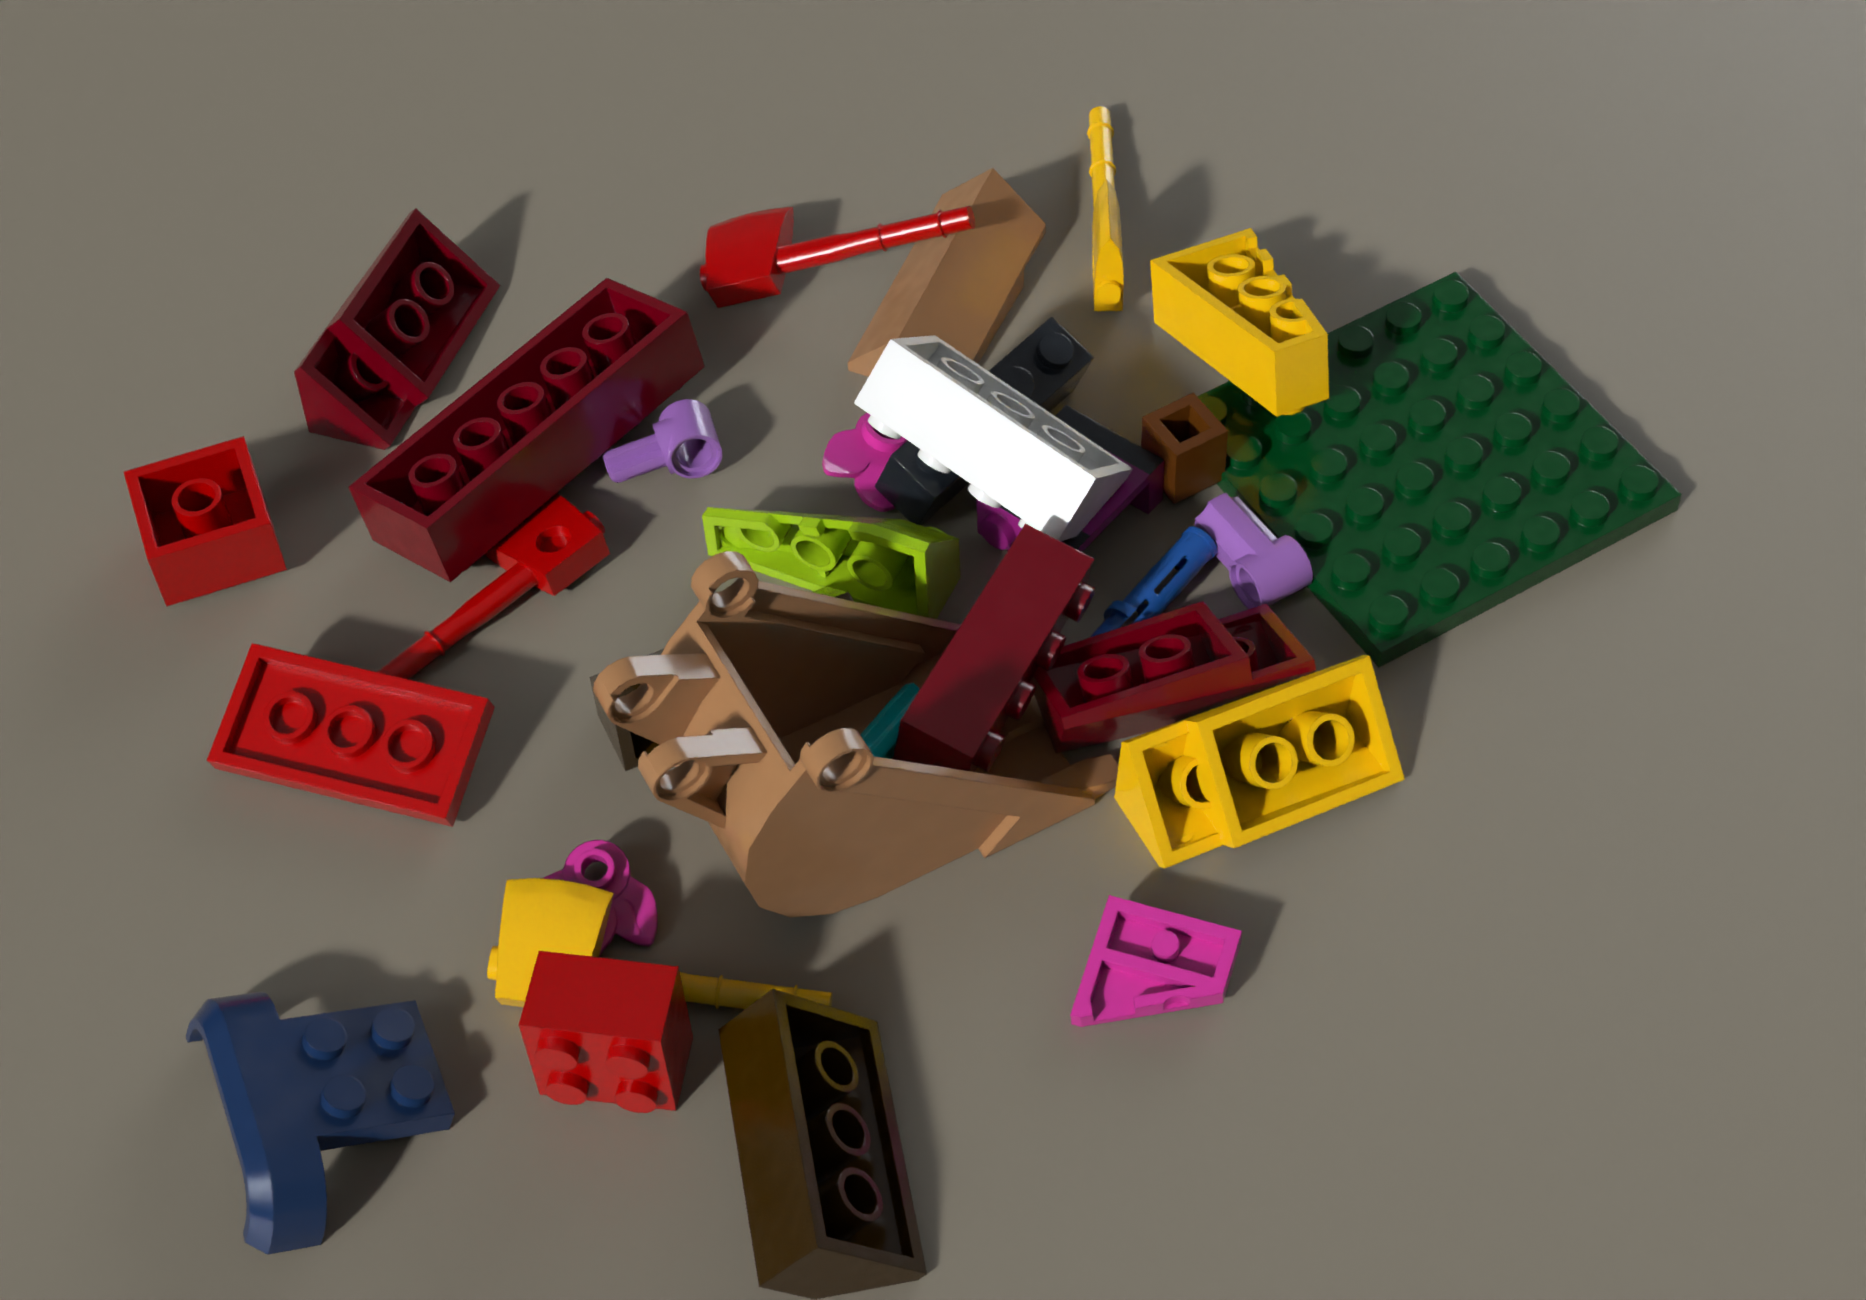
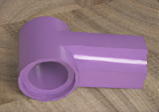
M1223 493L1208 501L1202 513L1195 518L1194 527L1200 528L1209 534L1217 545L1218 552L1215 556L1229 570L1232 587L1240 601L1248 609L1263 604L1271 606L1312 583V567L1300 544L1287 535L1277 539L1238 496L1230 497L1227 493Z

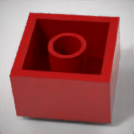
M244 436L124 471L147 560L166 607L287 570Z
M538 951L519 1021V1028L539 1094L546 1095L554 1101L568 1105H578L588 1100L617 1104L619 1107L635 1113H649L655 1109L677 1111L693 1041L679 966Z

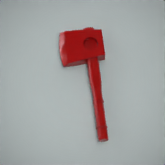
M970 206L948 211L939 209L935 214L887 225L879 223L874 228L834 234L792 244L794 226L793 207L752 212L710 226L706 239V264L700 267V282L703 289L709 293L718 308L781 294L786 273L839 262L878 250L886 252L891 247L943 236L946 238L949 234L974 229L975 217Z
M556 493L484 554L506 570V572L467 600L450 617L430 632L425 631L422 638L377 672L410 679L437 657L445 656L446 650L469 633L487 623L534 586L552 596H556L611 554L603 535L605 528L602 522L590 511H585L582 514L574 505Z

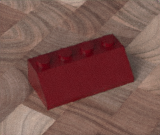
M1025 523L902 717L893 756L894 760L975 772L977 768L986 772L990 770L1006 739V736L999 733L1008 717L1016 721L1021 719L1036 690V685L1030 683L1031 679L1039 667L1046 671L1052 668L1066 641V636L1060 633L1068 619L1078 623L1094 596L1096 588L1087 584L1094 558Z

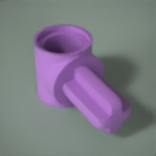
M692 399L679 400L667 406L662 411L659 421L652 424L655 434L611 449L603 454L607 473L610 479L616 483L664 466L668 467L671 475L676 473L684 478H701L713 472L722 460V448L710 411L703 403Z

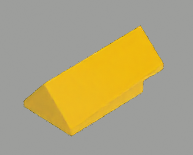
M1362 655L1122 741L1114 798L1158 866L1165 869L1222 845L1237 848L1405 780L1370 656Z

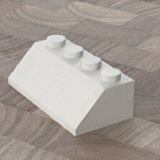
M935 335L890 339L854 402L855 405L870 414L868 422L873 428L893 439H900L902 436L920 448L917 455L928 466L946 474H949L952 470L970 483L968 491L976 499L994 508H1000L1003 505L1021 518L1018 522L1021 529L1026 523L1059 541L1076 537L1125 482L1132 471V468Z

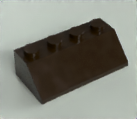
M771 989L718 1029L759 1287L815 1300L919 1280L927 1275L878 1022Z

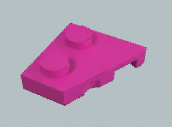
M1109 895L1071 1010V1024L1085 1027L1222 1004L1242 942V931Z

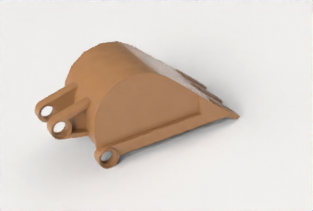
M725 551L715 554L696 569L691 578V588L699 602L667 642L661 655L628 656L608 665L597 676L593 687L595 696L613 724L659 744L649 754L643 751L638 760V769L658 801L707 821L758 906L790 918L833 914L878 898L976 849H979L984 858L1095 805V799L1116 787L1119 764L1111 754L1087 758L1072 765L1069 764L1062 752L1056 754L1034 695L1021 719L1016 721L1008 717L999 733L1006 736V739L998 757L988 772L977 768L975 772L894 760L893 757L888 759L873 756L860 734L905 684L914 683L921 689L961 624L762 582L758 580L744 555L736 551ZM738 578L731 586L714 593L722 583ZM641 684L636 690L632 691L631 693L617 698L625 689L629 688L630 686Z

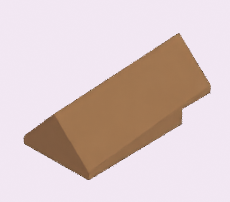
M994 168L942 194L932 214L937 213L939 209L948 211L970 206L975 217V228L949 234L946 238L940 236L915 242L850 357L848 371L869 377L890 339L932 335L937 336L975 363H979L1023 289L1024 269L1046 233V224Z

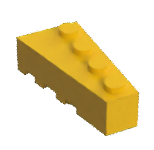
M1252 228L1150 260L1154 323L1276 417L1297 414L1307 406L1329 399L1328 334L1304 300L1293 297L1292 284L1286 275H1278L1275 272L1273 257L1267 249L1260 250L1258 248L1257 235Z

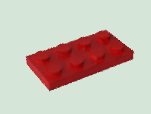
M252 643L206 761L218 770L453 827L495 707L489 698Z

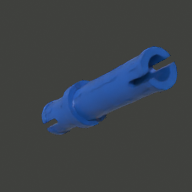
M1189 526L1182 533L1181 538L1162 556L1122 601L1116 600L1108 606L1103 614L1104 621L1090 637L1120 628L1135 611L1138 613V616L1131 624L1161 615L1199 573L1201 568L1217 554V545L1214 540L1202 529ZM1175 568L1177 573L1156 594L1154 589Z

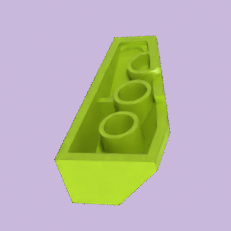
M707 507L702 515L708 555L714 556L725 551H736L744 555L753 571L811 591H816L826 586L848 591L853 600L859 603L937 619L961 578L959 538L948 535L938 528L924 527L903 519Z

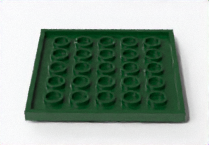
M1456 271L1327 333L1329 399L1307 406L1297 414L1276 417L1231 381L1197 396L1228 430L1225 472L1222 473L1221 481L1216 484L1230 497L1238 496L1277 539L1287 535L1300 544L1310 561L1313 571L1312 583L1307 587L1361 649L1370 656V659L1378 668L1677 511L1682 496L1644 456Z

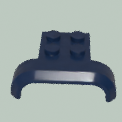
M255 992L207 999L188 1025L186 1033L188 1043L204 1040L240 1161L246 1191L244 1241L267 1255L321 1245L327 1218L326 1180L321 1151L450 1129L455 1112L416 1000L280 1019L271 998L265 992Z

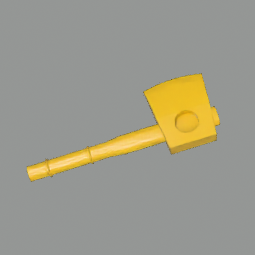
M1098 106L1089 112V128L1087 131L1091 150L1089 174L1092 177L1093 191L1092 278L1094 311H1123L1124 271L1120 207L1114 183V176L1117 171L1116 166L1113 164L1112 138L1114 136V129L1111 126L1110 111L1106 107Z
M542 878L508 879L503 899L498 946H492L487 968V978L489 980H496V1000L501 1005L524 1007L538 951L599 957L614 893L590 885L565 880ZM680 972L686 1002L715 1005L716 1009L720 1006L746 1009L771 989L830 1007L832 1006V992L798 988V985L786 987L724 979L723 975L717 978Z

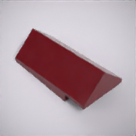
M417 208L408 214L294 371L310 433L382 450L390 447L415 407L429 398L501 286Z
M1204 601L1065 645L1052 668L1046 671L1039 667L1030 683L1036 685L1034 696L1057 754L1159 729L1316 672L1315 659L1267 604L1218 619Z

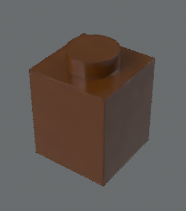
M1194 392L1142 417L1141 447L1164 459L1163 492L1173 504L1221 481L1222 473L1225 472L1228 430Z

